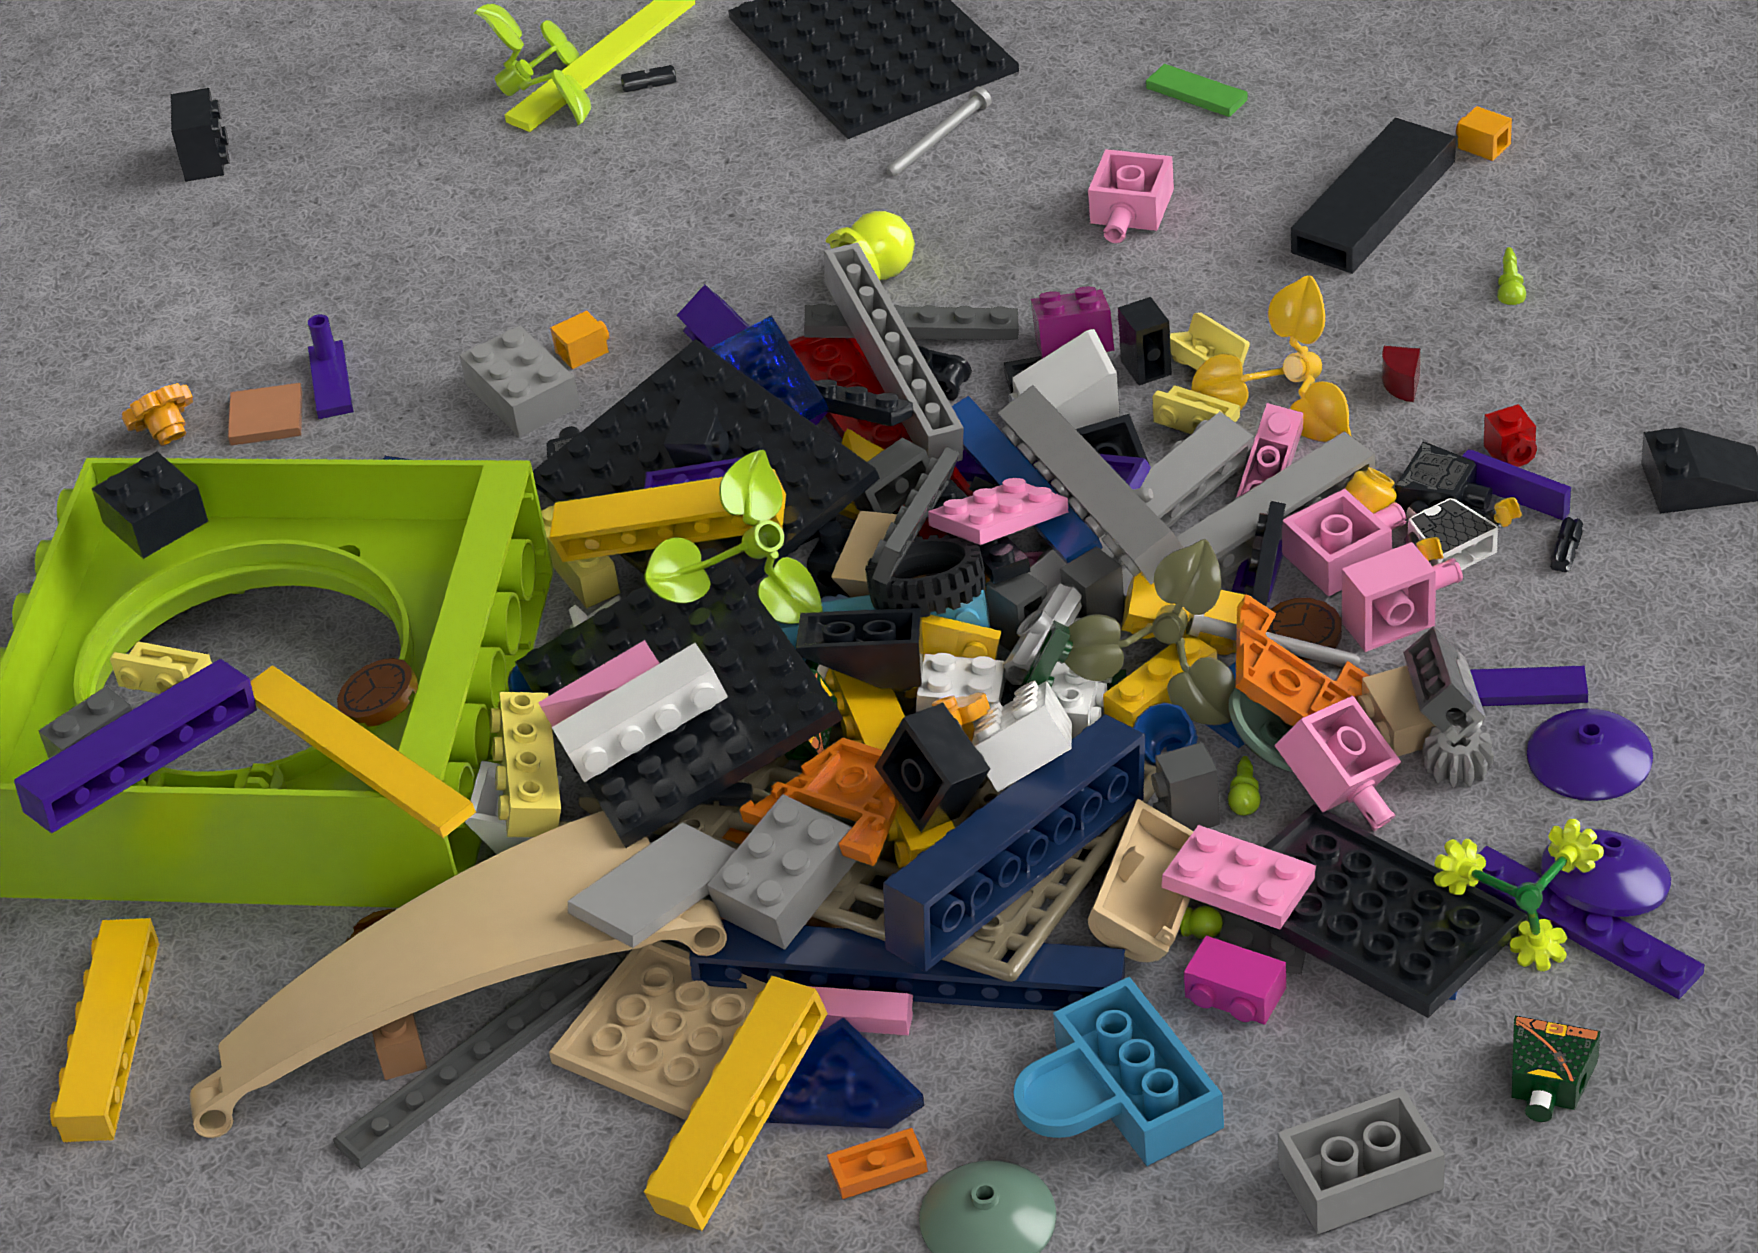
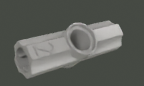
M1061 583L1051 587L1038 610L1030 614L1018 627L1017 635L1020 639L1003 664L1005 668L1004 676L1011 684L1021 685L1054 620L1065 626L1073 623L1082 608L1080 601L1082 595L1074 587L1064 586Z

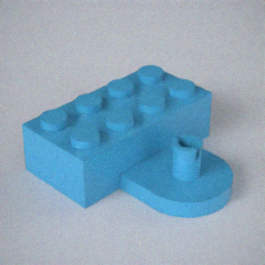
M1130 977L1053 1012L1055 1041L1058 1050L1028 1065L1019 1074L1014 1085L1013 1093L1017 1116L1031 1131L1046 1137H1070L1111 1119L1146 1166L1224 1128L1222 1092Z

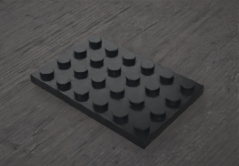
M1313 804L1263 847L1315 865V879L1280 930L1243 917L1429 1018L1518 934V926L1521 922L1526 921L1527 914L1476 887L1466 885L1464 894H1451L1449 886L1440 887L1434 882L1435 875L1443 870L1329 811L1322 812L1317 805Z

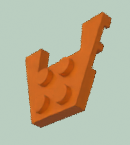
M1247 594L1237 606L1235 688L1246 694L1250 700L1261 704L1278 715L1286 724L1294 726L1300 719L1351 696H1354L1358 701V696L1362 695V678L1370 675L1347 661L1333 681L1268 638L1266 632L1276 613Z
M841 738L801 766V774L786 784L777 782L772 785L771 794L754 805L751 800L739 809L743 822L757 826L781 795L784 794L802 804L856 821V824L838 843L842 856L874 866L900 805L898 799L874 767L884 750Z

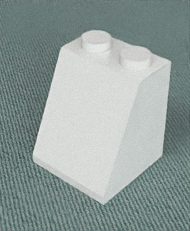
M1095 329L1085 331L1012 378L1014 393L1009 394V403L1034 385L1075 429L1119 416L1117 372Z

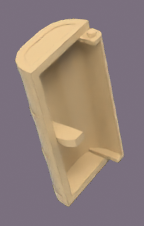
M1139 799L1136 800L1088 917V924L1093 935L1103 944L1110 948L1125 949V957L1139 962H1153L1161 959L1168 953L1170 946L1175 941L1190 898L1162 888V875L1194 831Z

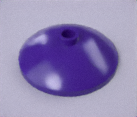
M1582 708L1559 713L1542 722L1529 738L1527 761L1534 776L1550 790L1573 799L1600 801L1623 796L1640 786L1651 771L1653 749L1646 734L1630 720L1610 711Z
M1592 829L1597 835V839L1592 844L1601 845L1604 850L1603 857L1598 861H1594L1595 868L1586 873H1583L1577 867L1569 873L1560 870L1547 885L1558 897L1582 910L1605 916L1628 917L1648 913L1662 905L1669 894L1671 874L1661 857L1642 841L1616 831ZM1550 844L1545 848L1540 866L1542 876L1555 862V857H1552L1548 851Z

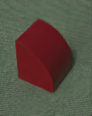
M1383 347L1382 382L1385 389L1398 399L1408 402H1414L1420 378V348Z

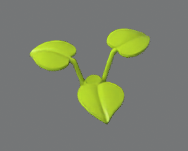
M485 4L479 7L474 14L484 19L503 43L513 50L510 58L503 63L505 68L495 75V82L500 90L507 96H512L520 89L524 91L529 86L553 79V82L571 109L577 126L583 123L591 110V102L584 89L571 75H564L561 70L554 69L549 74L531 79V76L534 74L532 68L555 51L567 66L580 57L575 46L570 41H567L563 31L552 21L545 20L541 23L540 29L551 47L529 64L523 59L517 61L515 59L523 48L524 43L520 39L522 31L514 18L503 7L496 4Z
M764 450L750 453L734 463L724 474L719 487L720 501L725 511L731 515H743L744 523L754 526L744 533L742 543L701 562L700 551L694 543L680 537L670 538L660 543L652 552L644 573L645 583L660 598L673 603H691L703 597L710 588V579L704 570L705 568L745 551L748 556L754 559L767 557L764 571L768 577L759 583L757 596L776 622L798 624L800 613L823 612L817 586L811 574L802 563L785 557L778 560L774 567H772L774 559L779 556L777 550L784 543V533L782 528L770 519L779 512L782 506L783 494L779 480L772 470Z

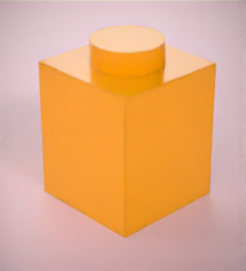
M1476 106L1465 117H1462L1456 126V135L1458 136L1457 148L1491 161L1495 160L1511 144L1512 118Z
M584 311L550 327L555 352L571 369L609 352L607 340L610 336L606 325L601 320L597 321L588 311Z

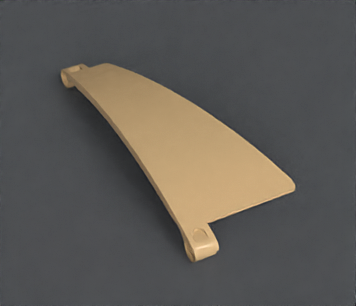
M604 811L552 829L478 863L391 912L322 958L259 1007L220 1042L219 1053L222 1068L192 1088L189 1097L194 1129L199 1135L206 1138L220 1137L231 1129L233 1124V1108L237 1101L247 1092L269 1085L311 1060L381 1026L476 989L561 964L641 948L660 940L683 942L690 947L693 953L700 956L714 955L725 946L727 941V934L718 908L713 902L701 899L632 948L569 914L568 900L650 845L648 835L625 848Z

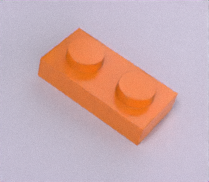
M913 1128L827 1155L829 1168L842 1199L928 1172L926 1158Z

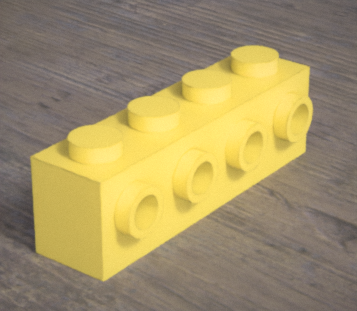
M500 692L498 708H491L490 732L497 733V737H493L492 757L493 761H500V766H496L495 788L496 790L503 791V795H499L498 819L506 821L507 837H536L559 826L561 803L552 725L538 703L547 698L548 693Z

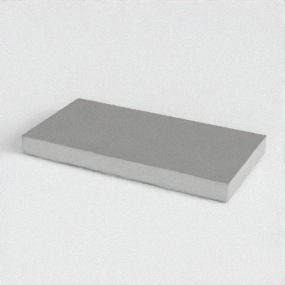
M682 822L568 900V913L634 948L710 894L707 887L708 883L736 849Z

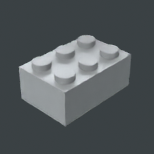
M521 325L507 330L503 334L459 355L466 386L519 438L581 407L575 376Z
M782 794L708 883L707 887L712 902L718 908L720 917L786 949L857 861L842 856L838 844L850 831L851 827Z
M1404 1088L1278 1132V1166L1317 1235L1444 1189L1445 1154Z

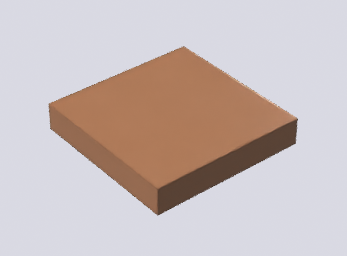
M301 383L230 392L228 430L230 446L301 436L303 393Z

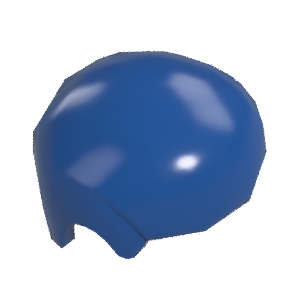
M1164 702L1150 706L1137 717L1133 727L1145 734L1144 760L1153 766H1156L1155 756L1161 754L1164 747L1169 752L1197 744L1198 736L1194 723L1185 709L1179 705Z

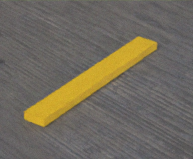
M270 666L250 681L256 707L442 838L446 837L476 813L473 803L275 666Z

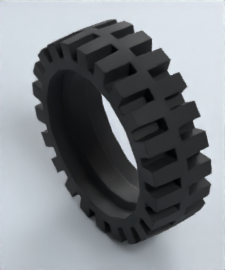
M930 535L925 540H923L922 536L916 537L887 585L872 579L877 564L871 561L872 558L869 559L868 565L865 567L871 602L876 610L921 608V617H928L930 612L934 611L938 615L946 613V608L955 610L961 607L960 603L968 604L972 602L973 597H978L981 594V590H984L986 586L980 547L978 544L975 545L974 542L966 541V539L960 537L954 539L953 535H944L942 538H939L938 535ZM939 573L933 576L911 579L920 575Z

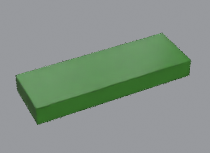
M1163 64L1146 80V88L1228 117L1234 114L1248 100L1247 91L1167 64Z

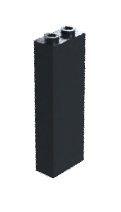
M1395 117L1291 227V253L1353 274L1453 165L1456 153V136Z

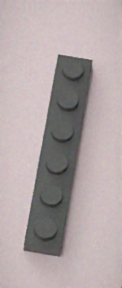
M823 303L805 305L804 337L855 338L837 305ZM894 305L913 339H1018V308L1003 306L994 308H972L970 306L936 307L933 305L906 307Z
M946 447L939 459L931 458L925 473L921 474L915 490H911L905 506H901L894 523L891 522L884 539H881L876 547L871 561L876 563L877 567L872 579L886 585L888 584L927 520L928 511L933 510L947 487L958 460L959 452Z

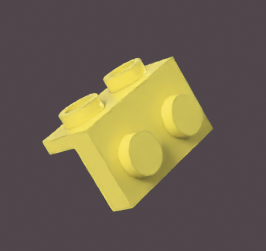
M1201 312L1193 314L1187 332L1170 334L1173 360L1180 364L1189 365L1196 370L1206 360L1220 354L1237 356L1243 367L1249 348L1247 340Z
M1176 385L1168 393L1157 390L1152 396L1154 422L1189 434H1193L1200 422L1210 420L1219 411L1235 423L1240 418V405Z
M137 642L129 654L114 652L110 658L120 687L158 694L212 664L208 654Z

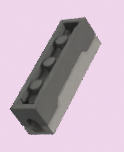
M1433 626L1403 653L1420 711L1455 744L1462 737L1468 738L1481 727L1485 714L1466 658Z

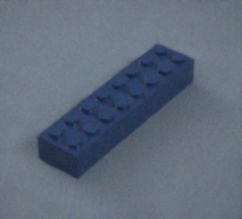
M1106 714L1093 724L1085 727L1080 734L1072 739L1069 751L1019 779L1010 787L1005 788L984 807L977 809L967 820L955 829L948 831L942 839L926 851L918 854L913 861L897 873H893L883 883L886 950L926 972L1130 811L1137 799L1144 800L1145 734Z

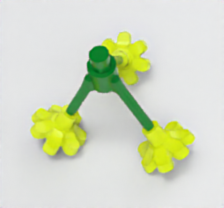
M1568 819L1564 830L1559 826H1553L1548 835L1551 840L1548 851L1552 857H1555V862L1537 882L1522 883L1518 887L1484 873L1482 869L1486 867V859L1481 854H1476L1477 845L1470 839L1463 840L1462 845L1455 839L1446 842L1444 848L1448 856L1439 854L1435 859V867L1443 870L1435 875V884L1440 887L1449 886L1451 894L1462 895L1466 890V885L1474 887L1478 881H1481L1515 897L1517 905L1522 910L1527 911L1529 922H1521L1518 926L1520 936L1512 938L1510 941L1511 952L1519 953L1517 963L1527 967L1535 962L1538 971H1547L1551 967L1550 958L1558 963L1563 962L1567 957V953L1559 944L1564 943L1567 940V936L1562 928L1552 929L1553 927L1549 920L1538 919L1537 908L1540 907L1543 899L1541 892L1560 870L1569 873L1577 867L1580 871L1586 873L1595 868L1594 861L1601 859L1604 854L1601 845L1592 844L1597 839L1596 833L1590 828L1580 833V823L1576 819Z

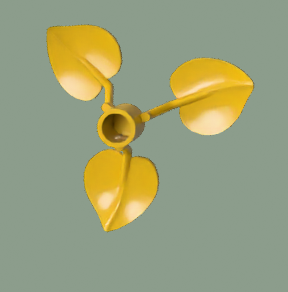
M1311 275L1304 276L1281 289L1274 295L1269 305L1268 319L1271 328L1278 336L1290 337L1289 343L1297 351V353H1292L1286 357L1282 368L1243 375L1242 363L1237 356L1220 354L1206 360L1193 377L1192 391L1240 405L1241 411L1247 403L1249 396L1248 388L1245 384L1246 381L1285 375L1292 382H1303L1298 390L1301 399L1295 401L1290 407L1291 410L1303 413L1302 436L1321 442L1330 441L1343 432L1351 436L1349 409L1343 392L1333 383L1325 381L1315 382V379L1322 371L1321 359L1316 353L1308 351L1306 346H1301L1297 342L1299 341L1303 344L1316 342L1325 326L1323 298L1316 281Z

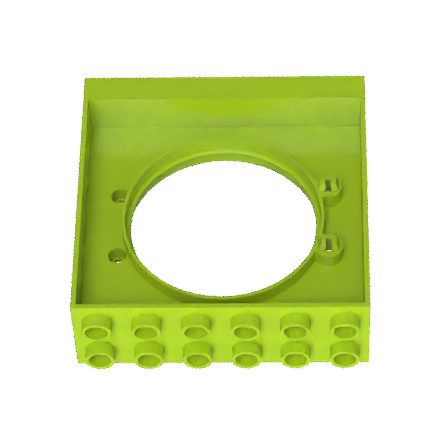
M86 458L74 488H64L59 494L57 501V529L52 540H41L37 546L35 553L36 579L30 593L22 592L16 596L12 609L14 631L7 647H0V898L400 908L428 890L475 866L482 839L465 822L442 838L313 746L266 764L253 763L251 767L200 772L162 767L52 834L23 812L14 779L49 759L38 730L104 687L107 678L113 671L110 658L114 652L126 654L138 641L157 626L175 615L211 599L231 593L244 594L245 590L255 588L307 586L329 589L360 599L378 609L394 623L401 647L399 660H404L412 668L417 677L418 689L416 694L412 691L408 697L410 704L392 720L371 727H367L365 723L358 724L468 800H471L481 762L487 761L500 764V761H493L492 757L493 737H497V733L490 732L491 708H498L500 692H510L508 678L510 671L516 666L515 661L524 657L534 648L554 573L531 461L166 458L198 486L208 522L142 559L102 522L92 488L109 477L136 464L143 458Z

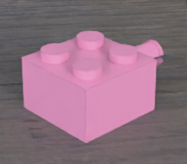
M1105 149L1088 189L1090 224L1106 225L1103 232L1104 237L1109 242H1122L1125 239L1128 228L1158 230L1174 190L1172 156Z
M1343 489L1283 519L1282 554L1329 597L1342 590V568L1392 549V530L1406 524V514L1403 508L1396 502L1373 514L1346 489Z
M1412 542L1342 568V624L1365 652L1435 626L1436 590L1461 582L1463 579L1461 567L1454 558L1432 566Z
M1354 696L1300 719L1274 745L1322 812L1346 801L1349 803L1354 802L1371 825L1373 831L1386 825L1396 816L1374 787L1388 776L1401 761Z

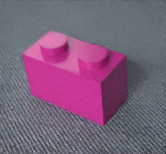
M1205 936L1184 971L1185 998L1191 999L1195 1005L1201 1008L1214 1007L1229 1012L1239 1021H1255L1265 1025L1286 990V962Z

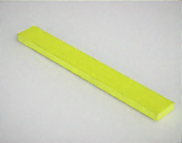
M653 0L564 68L562 72L564 75H571L585 90L695 5V0ZM550 79L504 114L505 120L508 124L531 132L566 105L567 102L556 87L553 79Z

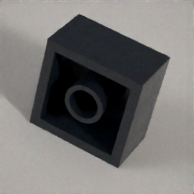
M209 88L171 94V132L185 182L223 176L224 165L230 164L227 149L229 145L226 127H221L219 120L222 119L218 99L212 100Z
M158 451L144 457L136 464L109 477L92 488L102 522L142 559L208 522L198 486Z
M944 703L904 717L874 766L921 833L959 818L991 769L983 755L975 748L962 730L958 720L952 716Z

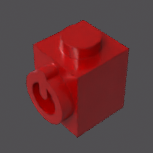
M1519 404L1485 414L1484 447L1492 458L1517 467L1524 466L1535 458L1537 452L1536 425Z

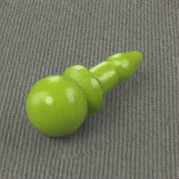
M1507 247L1502 259L1503 275L1498 279L1500 287L1497 292V298L1504 304L1517 305L1526 299V290L1523 286L1524 278L1521 274H1518L1517 257L1513 249Z
M1243 756L1239 761L1237 776L1230 782V791L1227 798L1230 809L1242 816L1253 814L1259 808L1261 802L1259 783L1253 777V765L1248 756Z
M1200 906L1195 910L1187 907L1179 930H1181V934L1184 937H1189L1193 934L1201 940L1205 936L1214 938L1222 929V917L1215 908L1210 906Z

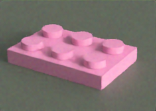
M1010 478L1004 480L1000 486L992 489H978L973 492L972 496L945 501L944 506L928 511L929 526L982 545L1068 513V498L1053 493L1050 488L1035 487L1027 484L1024 479Z
M1198 825L1163 873L1162 888L1280 930L1315 879L1316 866Z

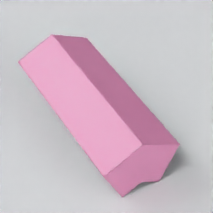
M808 986L817 990L828 1013L819 1029L909 1035L913 1016V995Z

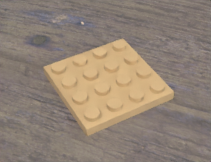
M662 941L632 949L550 1050L551 1063L687 1120L693 1102L701 1096L711 1079L715 1065L723 1059L732 1043L735 1031L739 1026L743 1025L753 1008L757 994L763 991L767 983L742 974L741 978L737 980L746 983L747 989L708 986L703 981L692 980L689 960L690 953Z

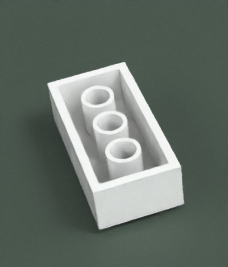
M1035 680L1027 683L1014 692L1016 697L1013 698V701L1004 706L1000 702L990 705L991 709L988 710V713L977 720L978 722H976L972 743L991 768L987 776L997 792L1071 749L1072 722L1047 681L1040 685H1037Z

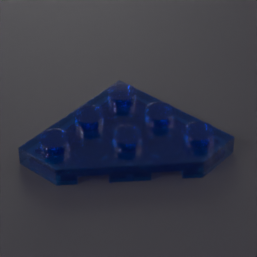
M842 1018L814 1037L765 1123L890 1129L924 1107L925 1104L923 1094L845 1018Z

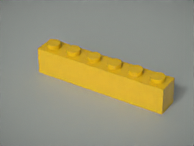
M723 477L556 502L549 538L562 562L655 549L663 541L674 537L684 538L695 543L742 536L748 529L754 526L745 524L743 515H731L725 511L719 496V487ZM781 485L783 494L782 506L779 512L770 520L776 522L782 528L786 493Z
M151 918L102 920L98 937H94L92 940V962L90 969H86L84 972V994L82 1001H78L76 1004L74 1034H70L67 1040L68 1059L66 1067H62L59 1072L60 1091L58 1099L52 1102L50 1108L51 1124L53 1127H57L63 1142L114 1140L159 947V940Z
M771 976L763 991L757 994L752 1010L743 1025L739 1026L735 1031L729 1049L723 1059L715 1065L711 1079L701 1096L693 1102L687 1120L679 1133L675 1134L671 1139L668 1152L661 1164L649 1176L644 1194L656 1214L703 1231L828 1014L815 988Z

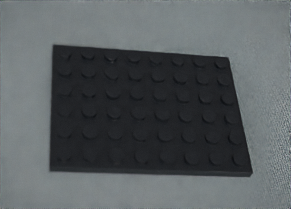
M754 0L744 2L740 6L728 10L730 20L847 139L969 92L978 86H984L1019 72V63L951 0Z
M696 339L533 470L536 488L554 503L644 489L646 472L676 468L664 442L686 386H693L717 415L723 430L728 434L729 447L727 452L723 454L721 461L741 458L755 451L764 450L771 468L775 470L786 493L782 527L784 543L777 550L779 556L774 559L772 567H774L778 560L792 553L880 479L875 467ZM743 535L695 542L694 544L698 547L699 551H702L719 542L724 550L727 551L741 544ZM655 549L619 555L644 574L651 554ZM745 551L730 557L750 586L766 574L764 567L767 557L754 559L748 556Z
M718 542L712 547L700 551L701 562L725 552L724 548ZM731 558L704 569L710 579V588L703 597L694 602L685 604L669 602L657 596L645 585L642 588L633 590L625 598L607 608L599 610L594 616L573 628L565 630L560 636L539 648L529 651L524 657L515 661L532 692L548 693V696L644 640L659 663L696 643L713 668L728 696L726 699L680 725L676 730L668 732L646 745L640 751L609 767L603 773L586 781L625 848L843 720L838 707Z

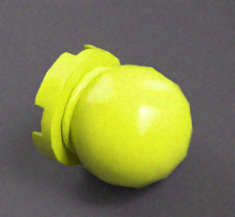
M873 211L863 214L850 228H839L831 233L825 241L830 244L831 249L858 242L879 280L895 277L903 271L912 260L915 246L911 228L900 216L886 211Z

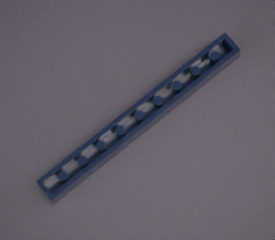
M721 919L727 934L725 946L714 955L700 956L693 953L692 950L689 955L692 980L703 981L708 986L747 989L746 983L737 980L741 978L742 974L764 983H768L771 976L812 987L908 993L913 995V1002L992 1008L1058 1011L1125 978V949L1043 943L1021 975L1015 981L1007 982L944 960H940L924 972L887 951L885 941L847 928L804 925L787 948L783 949L725 919ZM1008 950L1001 961L1008 963L1015 951Z

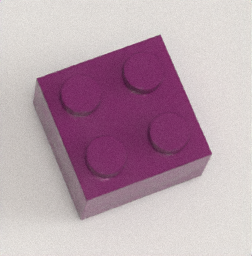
M1086 286L1075 289V293L1060 295V292L1050 291L1041 293L1039 298L1031 299L1035 339L1042 359L1091 329H1095L1106 352L1115 351L1111 311L1102 289L1096 290L1095 287Z

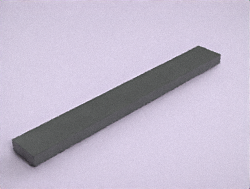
M610 953L568 963L333 1139L335 1147L362 1170L598 992L624 959L616 953Z

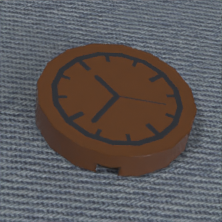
M1293 598L1280 602L1270 609L1276 613V616L1267 632L1336 649L1342 639V619L1336 609L1324 601L1313 598ZM1297 656L1298 658H1300V659H1302V660H1312V659H1308V658H1304V657Z
M389 658L375 661L351 675L341 687L337 697L338 709L356 723H365L367 727L383 724L395 718L410 704L408 697L412 691L416 694L418 689L417 677L404 660Z

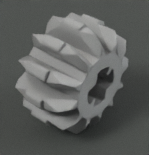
M1432 727L1429 737L1425 738V743L1423 744L1424 766L1427 773H1434L1437 783L1449 778L1452 788L1456 786L1458 780H1463L1469 787H1471L1474 778L1484 780L1488 769H1491V764L1494 761L1490 734L1482 732L1480 728L1468 738L1462 737L1453 744L1437 727Z

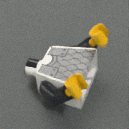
M1514 497L1497 502L1494 505V509L1487 512L1469 508L1456 499H1447L1432 507H1429L1422 500H1418L1412 503L1407 510L1406 516L1409 519L1408 535L1404 538L1403 543L1406 545L1412 542L1432 566L1454 558L1459 563L1461 570L1497 553L1498 528L1509 526L1512 521L1511 519L1520 518L1522 513Z

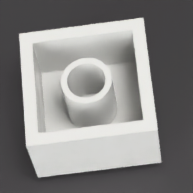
M948 653L925 654L922 687H918L916 713L932 707L931 703L952 695L955 698L960 696L966 697L979 692L986 694L989 706L996 702L1001 703L1004 690L1005 668L1003 664L1005 661L994 660L986 656L966 658L954 657ZM977 720L973 721L974 727L976 726V722H978Z

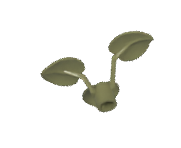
M1206 539L1170 553L1158 564L1154 573L1155 590L1163 601L1171 604L1162 607L1158 611L1153 623H1148L1145 628L1123 640H1120L1121 628L1116 619L1107 615L1085 616L1068 626L1071 635L1069 640L1073 642V646L1064 663L1078 676L1090 681H1103L1112 678L1119 672L1124 663V653L1121 648L1133 644L1149 633H1153L1162 643H1175L1180 666L1184 672L1174 675L1169 680L1167 688L1171 703L1181 706L1192 721L1201 724L1221 725L1232 721L1229 712V698L1236 686L1233 672L1221 660L1210 657L1200 658L1190 667L1186 658L1185 640L1182 637L1188 624V616L1184 609L1194 615L1205 614L1216 604L1221 592L1219 562L1212 546Z

